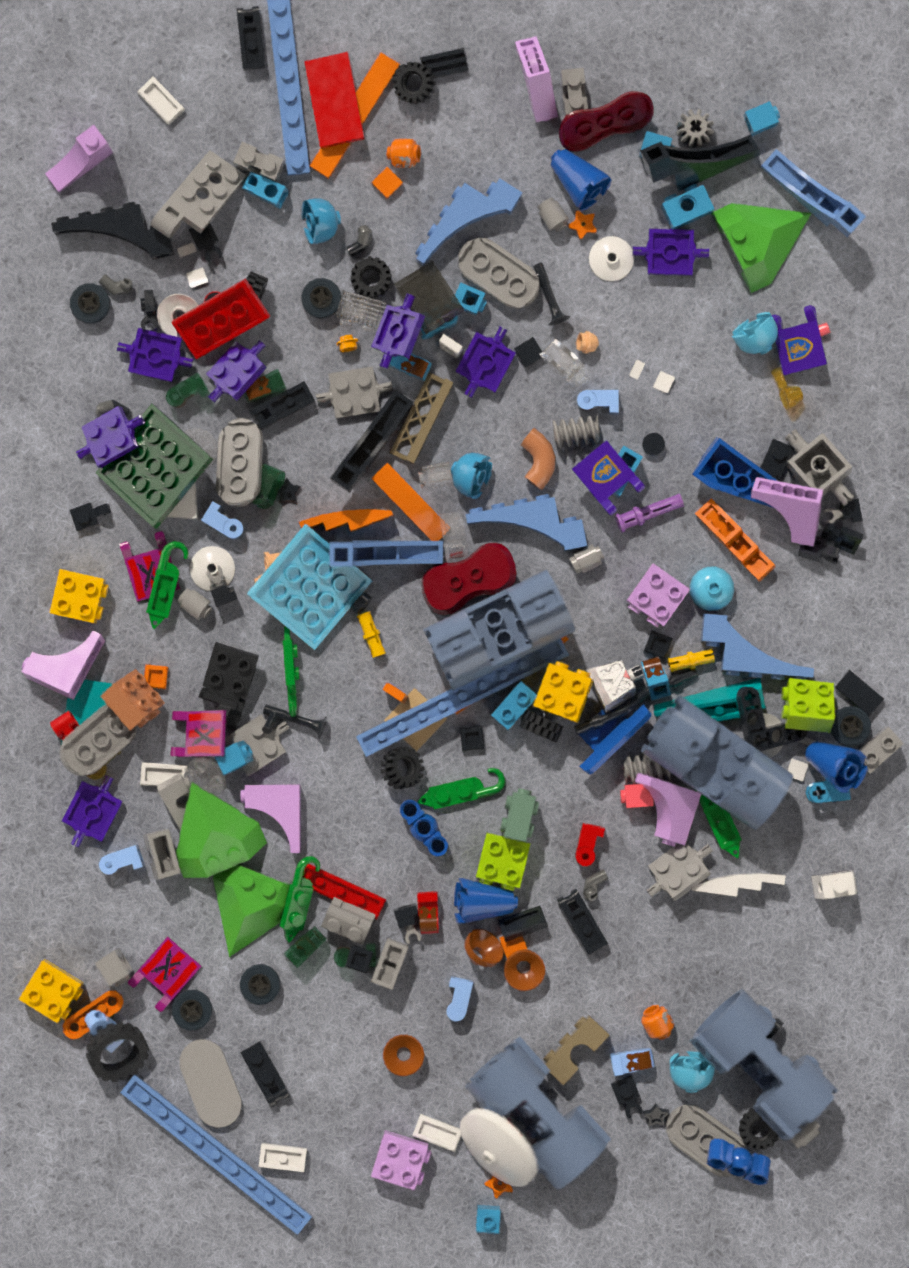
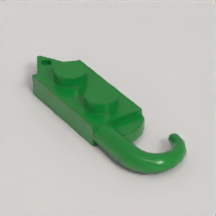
M178 541L169 542L161 552L146 610L153 629L165 618L169 617L179 578V569L174 564L168 562L171 551L179 548L184 553V559H188L189 552L187 547Z
M488 768L487 771L489 773H495L498 776V783L494 786L484 788L480 779L470 777L429 787V790L417 802L433 807L435 810L496 795L505 786V776L499 769Z
M701 794L699 803L720 849H724L734 857L739 858L740 841L742 839L730 813Z

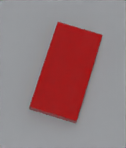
M343 52L304 61L320 148L323 149L364 140L365 136L349 53Z
M245 278L177 317L171 323L197 360L269 319L270 315Z

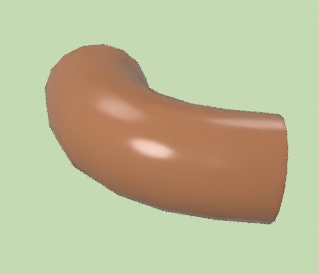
M533 428L521 443V446L533 457V465L524 477L542 491L555 471L556 456L552 444L541 432Z

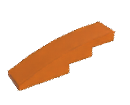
M388 463L371 478L431 541H439L451 529Z
M712 498L695 513L701 522L759 582L776 567L743 532L742 528Z
M376 509L344 510L299 521L301 528L305 524L310 528L324 524L327 532L348 524L351 532L393 517V513L391 510Z

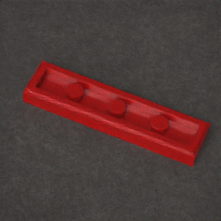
M310 863L305 867L303 877L312 882L313 891L332 900L336 897L343 900V902L375 914L374 919L377 920L386 901L385 898L323 869L317 872L316 866Z

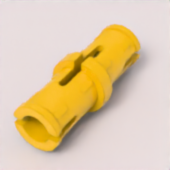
M368 611L358 615L357 618L364 633L362 636L367 641L372 658L385 654L386 651L379 636L380 631L376 629L371 612Z
M712 648L696 653L690 651L686 653L687 655L667 658L670 672L686 668L691 670L695 669L696 666L715 662Z

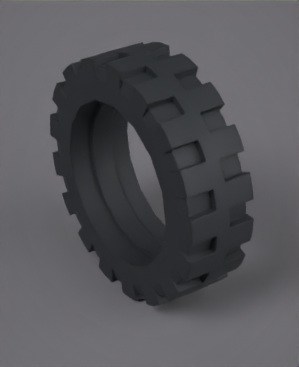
M117 1022L114 1025L111 1023L106 1025L104 1029L100 1028L97 1034L90 1038L91 1042L86 1047L88 1052L86 1053V1058L92 1071L98 1078L101 1077L104 1081L118 1082L119 1079L126 1080L128 1076L137 1074V1070L139 1068L142 1069L145 1065L144 1061L148 1059L147 1051H149L147 1041L137 1026L134 1027L128 1022L126 1024ZM119 1040L134 1042L132 1052L123 1061L115 1064H105L100 1061L102 1052L113 1042Z

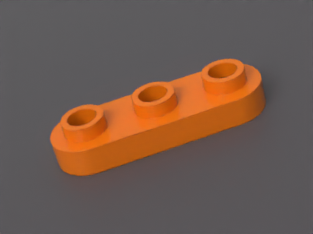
M109 990L65 1020L63 1024L64 1034L70 1039H78L89 1032L85 1024V1017L91 1010H99L108 1017L117 1013L124 1004L122 994L116 990ZM110 997L116 999V1005L112 1006L109 1004L108 1000ZM72 1023L79 1025L78 1031L71 1029Z

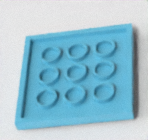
M305 524L247 594L315 650L358 597L371 584L372 580L356 566H330V544Z

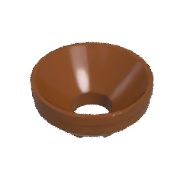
M474 929L466 937L464 943L465 950L470 961L475 965L493 967L503 958L504 952L500 941L489 931ZM473 950L478 951L482 955V959Z
M527 949L518 950L507 958L504 965V975L507 982L513 988L520 991L532 990L543 981L545 964L542 958L534 951ZM527 961L530 964V970L526 973H520L517 970L518 963Z
M407 1034L394 1036L384 1047V1064L395 1075H412L423 1064V1047L413 1036ZM401 1047L408 1048L411 1053L410 1058L405 1061L397 1057V1051Z

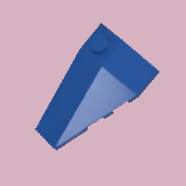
M716 437L703 454L692 475L710 488L774 508L766 502L751 498L756 477L777 480L725 441Z

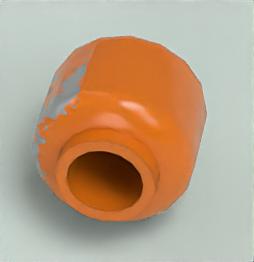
M394 139L391 146L387 147V159L391 160L392 165L396 168H413L417 162H420L421 147L417 145L414 139Z
M652 1005L643 1012L641 1023L650 1038L664 1040L671 1035L675 1025L667 1008Z

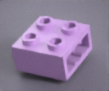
M651 564L626 602L629 603L628 608L639 615L642 612L648 617L646 621L657 628L659 625L664 627L690 589L655 564Z
M385 1130L371 1177L415 1190L416 1184L421 1186L424 1176L421 1168L423 1163H428L431 1150H428V1143Z

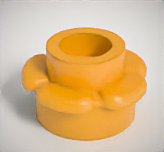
M344 335L340 337V341L336 344L339 346L340 352H349L357 349L356 342H358V339H353V335Z

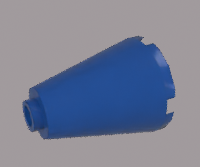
M567 149L557 150L551 157V167L575 206L581 211L593 206L597 202L594 198L599 193L603 196L611 185L612 179L607 173Z
M818 741L811 743L806 749V760L837 791L848 793L849 791L847 790L851 788L856 789L864 780L868 766L865 765L867 757L863 752Z
M459 878V882H456L454 906H457L459 913H455V919L458 924L511 914L514 909H517L518 897L511 890L465 878Z

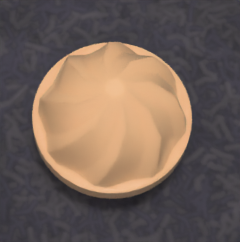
M590 331L580 332L576 341L577 350L582 351L584 354L594 352L599 345L597 336Z

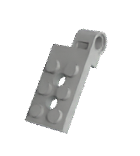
M209 150L157 212L151 222V226L169 239L176 233L182 221L199 233H202L244 182L246 175ZM215 176L218 177L221 182L219 184H214L209 180V178ZM205 192L208 198L200 199L196 193Z

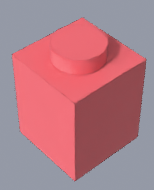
M641 784L624 785V790H620L621 803H625L626 808L654 806L653 797Z

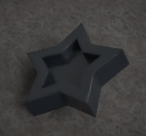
M286 478L283 485L274 488L280 493V503L288 499L297 502L296 492L301 486L291 484L289 479Z
M657 1103L651 1109L643 1111V1115L648 1118V1127L654 1124L664 1125V1118L670 1113L669 1109H662Z

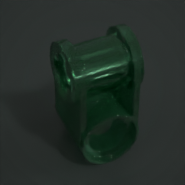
M263 463L261 489L258 496L251 503L264 510L272 507L285 481V471Z

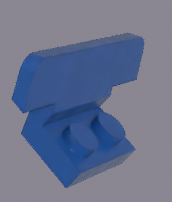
M643 704L628 720L623 716L603 724L604 727L597 730L593 728L578 734L594 750L579 767L589 775L601 767L651 718L652 714ZM602 709L598 714L599 716H601L606 713L604 709Z

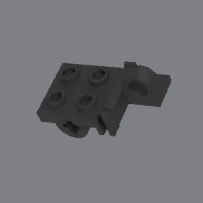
M215 642L202 685L204 687L201 689L198 698L220 704L218 710L226 711L225 727L237 730L246 700L243 699H246L248 696L259 655Z

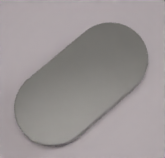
M487 238L470 240L461 248L458 255L459 268L469 281L509 308H525L535 301L539 294L540 282L537 274L531 267Z
M238 418L230 421L225 429H222L218 437L216 490L222 500L233 507H242L250 504L258 496L261 489L263 435L259 427L249 419Z
M103 705L63 740L60 747V758L64 767L72 774L78 776H86L97 772L135 738L136 727L129 730L127 726L122 724L120 718L111 708Z
M206 1039L194 1040L183 1049L179 1061L197 1113L204 1123L218 1128L228 1126L237 1119L242 1106L241 1096L223 1050L219 1045Z
M684 1104L676 1107L667 1118L666 1132L669 1140H672L677 1148L713 1174L720 1177L733 1176L727 1169L722 1171L708 1166L707 1157L710 1141L713 1139H723L730 1144H734V1148L741 1147L747 1149L745 1142H742L743 1139L696 1105Z

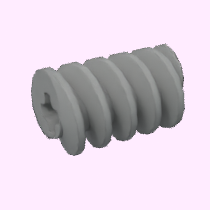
M598 415L595 422H593L591 416L587 417L586 423H584L582 417H579L577 424H575L573 418H570L568 425H566L564 419H561L559 426L553 420L554 439L559 448H562L564 441H566L568 447H571L573 440H575L577 446H580L582 439H584L586 445H589L591 438H593L595 444H598L600 438Z
M636 755L633 762L629 756H626L624 762L625 785H627L628 778L631 779L633 784H636L635 780L638 773L653 778L658 776L659 780L662 781L664 776H667L669 782H671V772L655 761H650L648 756L644 755L641 761L639 756Z

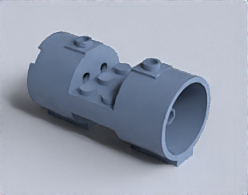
M547 570L423 629L452 690L576 631L562 596Z
M682 696L677 697L673 702L676 705L668 707L651 728L647 736L650 742L648 746L646 744L642 746L641 752L751 829H758L782 801L790 787L793 774Z
M741 989L712 1012L698 1027L689 1041L720 1074L728 1072L738 1063L763 1090L752 1108L783 1141L789 1140L801 1131L800 1125L804 1126L808 1122L811 1123L823 1112L835 1097L832 1092L835 1094L838 1089L822 1073L823 1070L819 1067L820 1064L814 1057L805 1055L792 1062L787 1056H782L777 1050L778 1046L771 1039H766V1036L776 1022L772 1017L771 1011L765 1006L758 1005L744 989Z
M518 1037L504 1048L505 1051H501L482 1066L470 1078L472 1082H468L464 1087L477 1100L481 1109L491 1111L501 1117L510 1113L516 1121L523 1123L526 1127L524 1129L531 1138L537 1139L531 1146L537 1162V1172L541 1173L556 1190H559L581 1174L603 1152L611 1138L582 1105L574 1107L569 1113L562 1116L537 1087L550 1072V1069L525 1041Z

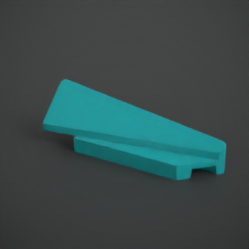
M761 678L683 697L716 721L740 717L736 694L742 687L755 688L759 692L762 709L766 708ZM749 693L747 696H745V700L747 701L749 698H751V694ZM674 700L655 704L654 716H661L668 707H674L676 705L673 703ZM754 706L746 707V709H754Z

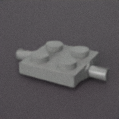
M373 367L328 374L330 381L329 392L316 394V398L325 397L317 399V403L331 401L336 418L380 411L379 395L382 392L393 391L392 387L383 388L392 386V382L378 384L374 376Z
M261 714L225 738L228 747L243 740L251 747L254 761L242 767L248 777L287 753L279 737L280 734L290 729L286 721L272 728L271 734H266L262 731L266 720Z
M687 842L685 845L676 844L675 847H672L648 866L655 875L657 882L646 889V891L653 897L663 889V891L669 893L674 901L678 900L711 875L704 864L703 858L713 852L712 848L707 843L699 851H696Z

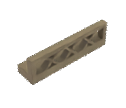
M430 372L428 373L390 454L410 464H415L452 389V381L446 378L444 380ZM433 379L441 383L442 386L437 394L430 396L427 386L430 380ZM426 391L428 397L422 398ZM429 399L431 405L429 413L420 416L417 408L419 403ZM416 411L418 417L412 419ZM419 420L421 424L419 433L410 436L407 428L409 423ZM406 431L408 437L403 438V435ZM409 440L411 449L407 456L396 451L401 442Z

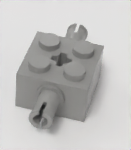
M796 429L792 431V434L789 433L785 437L786 441L798 452L788 460V469L803 486L823 490V496L827 492L832 491L843 506L847 505L848 501L851 502L855 496L842 484L843 479L852 473V466L823 433L809 444ZM816 465H818V466L824 465V469H823V470H821V469L816 470Z

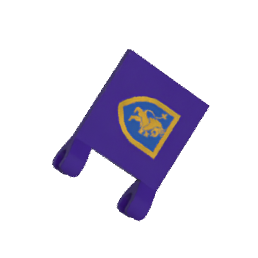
M812 305L804 307L808 323L783 329L780 315H772L778 328L776 345L784 376L828 364L817 321L816 309Z
M607 440L572 468V471L610 516L616 513L617 508L608 498L628 481L638 493L645 488L642 481L633 473Z

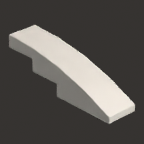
M767 873L733 874L702 881L691 890L737 897L738 888L761 891L762 882L784 885L786 876Z

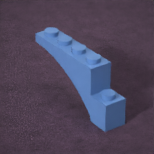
M777 149L761 165V168L825 226L828 227L832 223L847 238L865 219L866 216L850 201L842 199L819 184Z
M500 178L497 183L492 182L486 191L488 197L466 183L462 187L458 186L451 196L454 199L450 206L445 205L439 215L442 219L438 225L433 224L427 234L430 238L426 244L421 243L415 252L417 255L416 262L425 266L431 256L444 242L468 225L502 213L510 215L521 199L522 192Z
M549 494L536 496V501L527 502V499L513 501L514 505L506 507L505 503L491 505V510L483 511L482 507L469 510L470 514L465 515L467 525L504 523L531 529L563 546L564 551L587 547L582 519L577 520L576 516L564 518V523H560L555 497L549 498Z
M352 540V542H330V566L443 564V541Z
M703 614L701 642H706V646L719 647V644L723 643L721 670L726 671V675L740 676V672H748L749 677L762 678V674H771V679L785 680V676H794V679L807 680V678L814 676V668L783 662L754 647L730 625L726 615Z

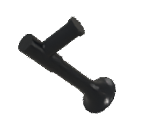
M543 263L535 264L533 266L535 273L538 276L540 286L544 291L551 310L552 319L548 325L554 326L567 321L570 316L564 315L560 310Z
M266 704L263 714L269 717L262 731L266 734H271L278 718L314 730L320 739L327 717L322 720H312L299 715L291 717L286 710Z

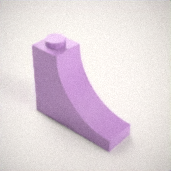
M537 36L516 41L515 46L536 122L548 121L558 117L550 71Z
M92 125L76 137V142L68 154L46 172L45 175L60 193L110 156L113 151L97 128Z
M756 477L751 498L768 503L782 514L791 531V542L814 546L818 532L823 490Z
M92 631L86 641L68 653L46 656L32 652L30 657L24 660L21 672L27 679L74 700L105 640L101 634Z
M638 773L635 782L640 783L650 792L656 805L657 826L654 836L663 838L662 843L675 847L676 843L685 845L701 793Z
M300 784L245 785V790H241V803H245V808L257 809L272 816L284 829L289 840L291 853H300Z

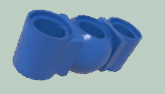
M415 800L404 801L400 807V813L407 820L408 825H410L412 837L417 841L423 842L432 855H444L448 849V842L441 835V832L438 831L436 819L432 815L426 814ZM408 803L414 804L417 808V812L413 816H407L404 813V806ZM422 821L428 822L431 826L427 834H421L418 831L417 826ZM436 839L444 842L445 847L441 852H435L431 847L432 842Z
M713 1139L710 1141L707 1157L708 1166L722 1171L727 1169L730 1174L743 1176V1179L749 1180L753 1184L764 1185L768 1182L771 1164L769 1157L758 1155L757 1153L751 1155L747 1149L741 1147L734 1148V1144H730L723 1139Z

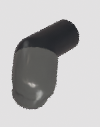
M360 226L358 228L357 242L346 247L351 257L369 248L373 235L372 230L368 226Z
M116 400L100 402L96 406L95 414L97 417H100L115 407L120 406L127 417L130 409Z

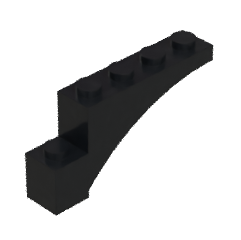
M751 135L725 144L703 148H678L663 145L660 141L640 150L644 167L653 183L670 176L678 191L761 155L760 149Z
M135 202L122 204V208L118 209L105 207L95 214H92L90 211L78 214V217L71 219L69 216L57 218L56 222L51 223L55 235L67 233L103 234L119 238L141 248L150 254L152 260L175 255L171 238L169 239L152 226H150L149 230H146L142 207L140 204L136 205Z
M395 389L370 426L341 461L330 477V480L350 493L361 476L364 477L414 402Z

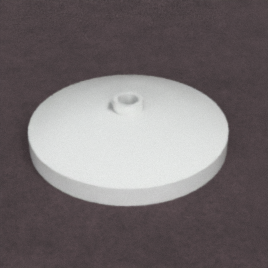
M473 1109L463 1117L460 1123L462 1139L471 1155L487 1172L506 1184L518 1187L527 1185L537 1173L535 1155L527 1141L514 1126L501 1116L485 1109Z

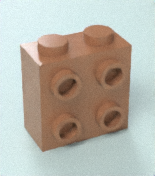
M136 669L115 682L101 695L106 705L115 712L122 724L127 726L129 730L136 726L142 728L149 721H152L161 713L159 708L165 704L159 693L147 683L145 677Z

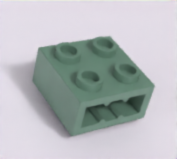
M518 788L517 792H512V796L507 795L505 809H508L507 818L502 817L500 831L504 832V837L525 842L527 837L532 838L534 824L530 823L532 815H537L539 802L535 801L536 797L531 795L532 791Z

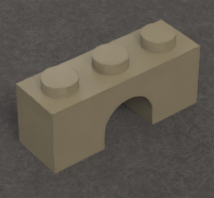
M590 1015L586 1018L582 1016L574 1024L576 1029L571 1034L567 1032L559 1040L560 1046L557 1050L551 1049L543 1058L544 1064L550 1069L549 1073L562 1085L579 1069L570 1058L572 1049L579 1044H584L595 1052L610 1036Z

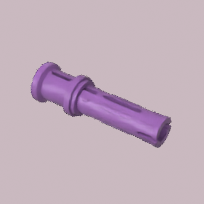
M678 493L642 508L635 506L626 513L615 514V519L621 533H623L625 529L635 525L642 526L648 519L684 507L681 495Z

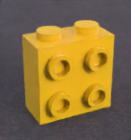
M59 569L50 613L96 624L97 619L101 620L104 607L100 605L102 597L106 598L109 585L102 578Z
M556 661L555 665L549 663L533 706L578 723L594 680L589 678L590 673L580 669H577L576 673L568 670V665Z
M44 959L19 997V1000L58 1023L61 1019H67L72 1010L69 1007L73 999L77 1001L84 991L81 988L84 982Z

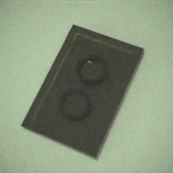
M433 260L395 283L397 290L404 300L406 294L416 297L411 310L425 316L421 327L425 334L464 312L462 305Z

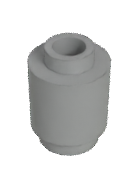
M553 197L545 200L538 206L539 215L550 231L555 230L557 233L567 227L566 222L569 218L559 202L555 201Z
M593 544L573 553L574 556L570 557L569 560L576 574L580 572L585 573L601 565V559L604 556L599 546L594 548Z
M187 588L177 601L181 605L180 608L197 620L205 619L212 610L210 607L211 602L194 589L191 591Z
M815 1119L804 1126L800 1125L801 1131L790 1140L798 1149L802 1145L805 1147L820 1134L817 1129L821 1126Z

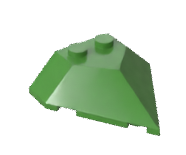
M730 203L712 212L711 215L720 233H724L742 269L741 274L750 292L753 293L772 283L811 213Z
M191 781L189 799L186 804L178 848L175 853L183 878H207L250 860L267 843L259 822L244 815L240 810L212 793L206 792Z
M242 864L214 874V886L229 957H231L281 922L290 884L246 868Z

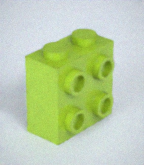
M789 678L787 686L782 688L781 700H785L781 713L782 719H785V728L830 733L835 721L834 683Z
M486 832L476 872V877L480 878L479 882L492 885L493 881L502 883L501 888L512 891L515 890V887L520 888L531 843Z

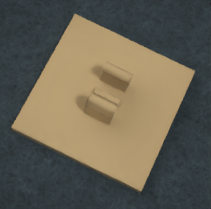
M414 688L408 694L405 704L401 702L384 721L386 722L428 700ZM445 717L403 739L415 751H418L447 718Z

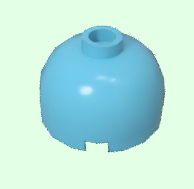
M770 312L757 314L756 320L748 323V319L733 331L732 334L734 336L732 338L745 353H760L763 355L772 349L771 345L778 336V328Z
M716 566L705 567L699 570L692 577L689 590L693 602L699 608L707 611H718L726 607L732 600L735 592L734 582L730 574Z
M687 1052L690 1056L680 1057L679 1053L674 1054L670 1058L669 1070L675 1085L688 1093H696L711 1083L715 1068L700 1052Z

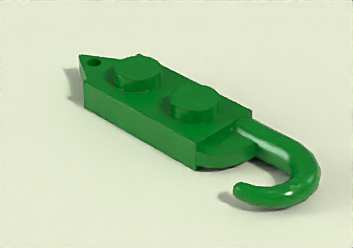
M284 626L283 652L290 716L295 717L297 713L296 681L300 680L299 667H295L294 658H298V646L293 644V640H291L290 629Z
M307 856L300 860L295 870L293 882L289 886L280 922L285 939L289 943L300 930L304 929L314 889L312 882L303 877L305 867L309 863H314L316 871L319 872L321 866L320 861L313 856Z

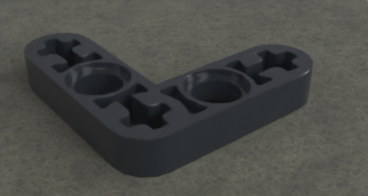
M742 687L738 690L736 700L744 740L759 751H764L801 741L806 737L807 730H799L796 734H788L787 731L794 729L785 728V722L766 727L759 692L753 687ZM749 693L751 694V698H749L747 701L745 700V696H747ZM754 706V709H746V707ZM751 713H754L757 717L756 723L751 726L748 723V716ZM777 729L781 737L779 741L774 742L772 733ZM756 738H765L766 740L757 742V745L753 744Z

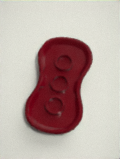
M629 91L601 107L573 111L564 117L559 128L560 143L568 151L577 152L586 150L611 135L641 130L653 118V102L645 93Z
M494 542L482 545L462 561L433 565L423 575L421 584L422 593L428 607L436 614L449 615L458 611L475 597L495 595L511 587L516 580L517 574L513 556L504 545Z

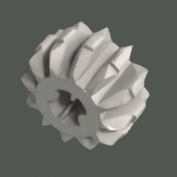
M692 109L688 110V116L681 114L680 118L682 121H677L676 126L681 128L676 132V135H684L681 143H685L687 139L690 140L689 147L693 146L694 141H696L698 147H701L702 141L705 143L710 141L707 135L710 136L714 133V130L710 129L714 122H706L710 115L707 113L703 117L700 116L701 109H698L696 115H694ZM691 124H693V126H695V124L700 126L698 129V133L697 130H695V133L691 131Z

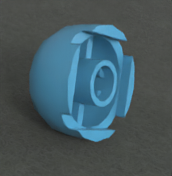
M321 198L303 201L302 219L306 218L308 229L304 228L309 243L319 244L331 239L337 232L338 224L341 223L339 211H335L334 206L329 201Z
M473 452L466 453L453 463L451 467L452 481L459 493L472 499H477L482 495L483 492H480L483 482L487 486L492 472V463L488 461L491 459L489 456Z

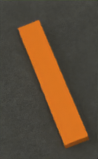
M383 53L379 54L356 91L362 125L400 66L399 63ZM352 142L323 149L320 148L310 164V168L329 179Z

